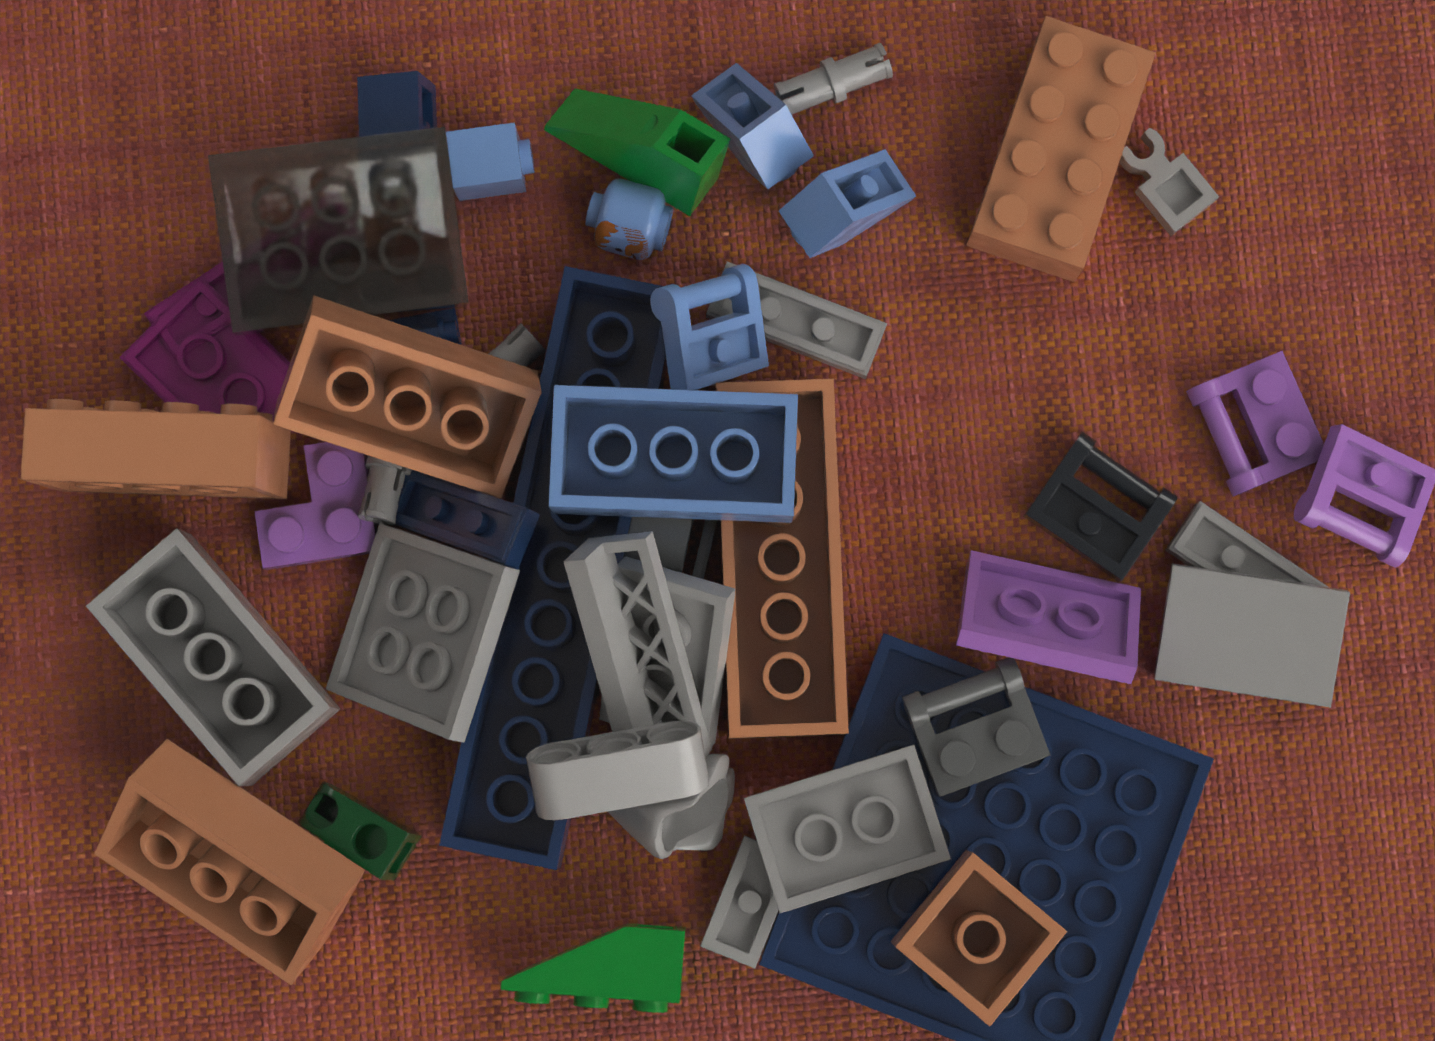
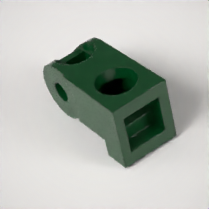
M325 781L322 782L298 821L305 829L324 840L325 844L381 880L394 881L422 837V835L397 823L353 795Z

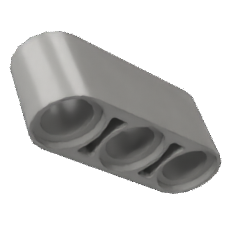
M673 721L549 743L533 749L526 757L536 814L545 820L569 819L686 798L703 792L709 786L701 727L698 723L692 721Z

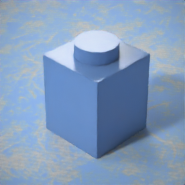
M515 123L446 132L452 184L459 201L526 192L524 175L535 173L530 139L520 140Z

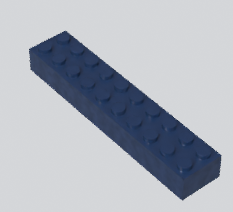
M567 266L564 268L540 378L542 392L531 419L513 502L539 513L540 517L518 569L520 573L465 743L461 742L439 846L553 870L561 868L571 818L545 820L538 817L526 757L530 751L545 744L588 737L599 691L598 680L563 561L588 538L629 534L632 517L553 514L549 508L554 385L663 389L667 371V360L661 321L655 317L650 305L652 292L656 288L663 286ZM625 552L615 553L617 563L625 557Z

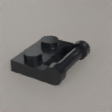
M1082 431L1023 517L1120 582L1161 525L1178 496L1165 487H1162L1160 491L1094 447L1096 440ZM1080 465L1145 508L1146 511L1140 521H1137L1074 478L1073 476Z

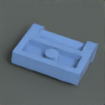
M740 264L726 268L722 276L684 287L670 284L656 288L652 292L650 305L655 317L661 321L670 388L672 390H698L769 366L758 281L755 272L750 266ZM726 298L731 300L733 313L691 325L689 309Z

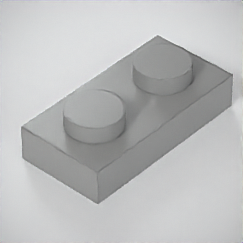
M744 835L700 947L755 969L778 913V907L757 840Z

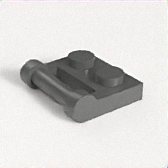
M1007 657L996 661V668L922 696L919 691L902 696L906 714L938 797L1051 756L1027 695L1021 672L1014 658ZM1004 690L1010 707L941 733H934L930 721L931 717Z

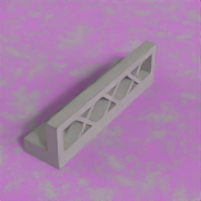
M653 531L588 538L563 562L612 732L661 724V718L668 711L681 721L698 723L701 727L706 757L711 752L712 745ZM638 551L644 571V576L639 584L619 570L615 553ZM636 603H639L656 616L660 630L654 639L635 625L631 611ZM651 657L671 670L675 685L670 692H667L650 679L646 665Z

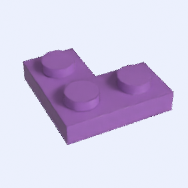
M328 442L304 445L312 502L254 511L263 569L271 570L370 554L377 532V525L373 522L361 520L358 517L369 470L365 467L367 459L365 454Z

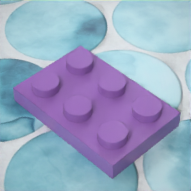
M971 550L965 571L956 646L1131 684L1138 665L1141 588Z

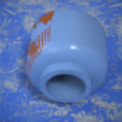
M614 179L608 184L604 194L593 193L585 225L595 228V244L601 250L638 260H645L652 254L654 249L663 250L672 220L673 207L666 206L664 194L657 188L624 179Z

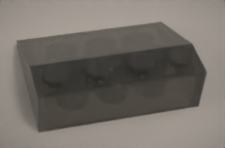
M445 127L208 155L232 331L237 336L302 328L313 295L380 318L468 306L469 300Z

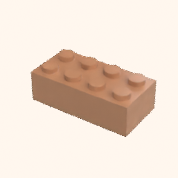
M1045 16L1033 46L966 246L1072 282L1077 279L1085 267L1156 52Z
M313 295L276 402L273 425L502 498L542 391L538 371Z
M48 399L47 409L25 408L20 480L62 492L287 499L291 430L273 425V415L257 412L256 406L222 404L220 414L209 411H200L199 405L182 402H165L162 406V412L141 409L140 403L131 401H105L104 410L83 407L84 402L78 400Z
M168 739L128 778L94 853L290 985L295 982L325 944L365 872L363 868Z

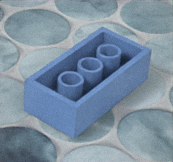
M554 385L549 508L553 514L792 523L795 496L798 394Z

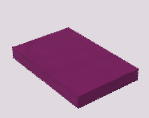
M201 276L119 357L164 402L199 405L200 411H209L220 414L222 404L251 405L257 407V412L272 414L273 421L276 402L290 362ZM201 294L218 309L214 316L204 317L196 310L195 302ZM222 314L232 322L231 325L213 337L205 333L193 334ZM166 327L177 343L181 342L177 351L176 361L159 337ZM198 339L206 340L185 354L186 347L191 342Z

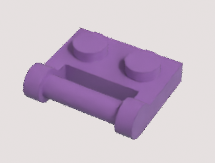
M1283 351L1186 391L1192 406L1200 407L1231 479L1227 480L1226 483L1232 497L1318 462L1324 443ZM1230 392L1233 393L1264 465L1254 469L1251 468L1220 398L1221 396Z
M1343 424L1331 426L1307 491L1300 497L1295 506L1294 520L1312 529L1319 525L1376 552V557L1379 561L1395 568L1399 567L1408 557L1435 484V469ZM1337 491L1393 518L1390 529L1385 532L1331 506L1330 503L1334 492Z

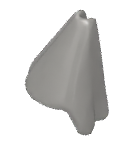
M708 754L705 757L709 786L697 795L608 811V813L651 855L659 859L669 857L675 850H712L722 839L725 815L733 801L735 774L734 770L729 768V757L726 754Z

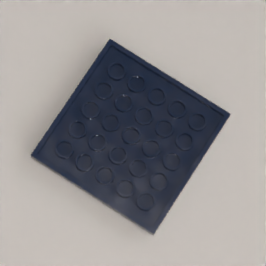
M883 633L849 721V734H845L832 770L915 745L951 859L783 913L778 911L759 965L955 1041H1113L1214 758L1025 687L1051 756L938 797L906 714L902 696L915 691H919L922 696L985 671ZM1003 690L930 718L934 733L938 734L1008 708L1010 705ZM965 850L976 854L1067 931L991 1026H988L891 943V940Z

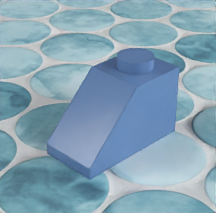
M735 63L691 95L695 104L713 128L731 138L728 148L741 165L767 189L791 177L798 167L814 157L787 105L739 64Z
M885 149L821 173L779 210V213L789 226L795 241L803 247L809 258H812L845 244L909 203L916 197V194Z

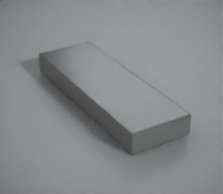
M727 261L724 270L737 265ZM755 272L759 287L766 341L866 379L887 323ZM726 298L710 303L706 318L714 319L733 313L731 300Z
M1201 501L1195 504L1165 549V551L1187 566L1328 587Z

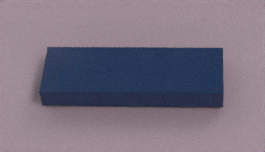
M412 470L410 475H405L398 502L395 525L518 570L540 514L526 507Z

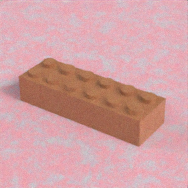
M834 378L716 383V391L798 394L795 496L792 523L721 520L723 585L736 589L726 658L729 739L849 734Z

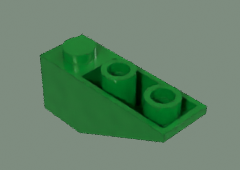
M576 88L558 108L544 128L546 132L627 180L657 188L664 194L666 203L688 216H691L717 181L731 139L681 109Z
M626 923L506 976L501 981V990L515 991L514 1001L522 1003L548 1004L550 1003V994L574 996L573 1005L579 1007L608 1008L609 998L633 1000L632 1010L654 1013L668 1012V1003H680L686 927Z

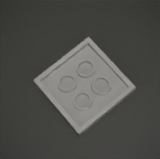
M379 523L326 690L448 740L465 743L520 570Z

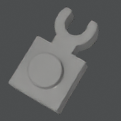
M1149 128L1143 133L1141 139L1149 147L1150 157L1146 159L1137 158L1126 146L1124 147L1120 164L1129 173L1144 177L1146 182L1138 187L1135 193L1167 233L1172 236L1212 205L1219 196L1184 153L1180 154L1172 162H1169L1164 156L1165 144L1158 132Z

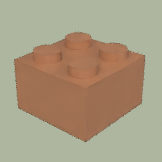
M965 850L891 940V943L988 1026H991L1067 931L976 854Z

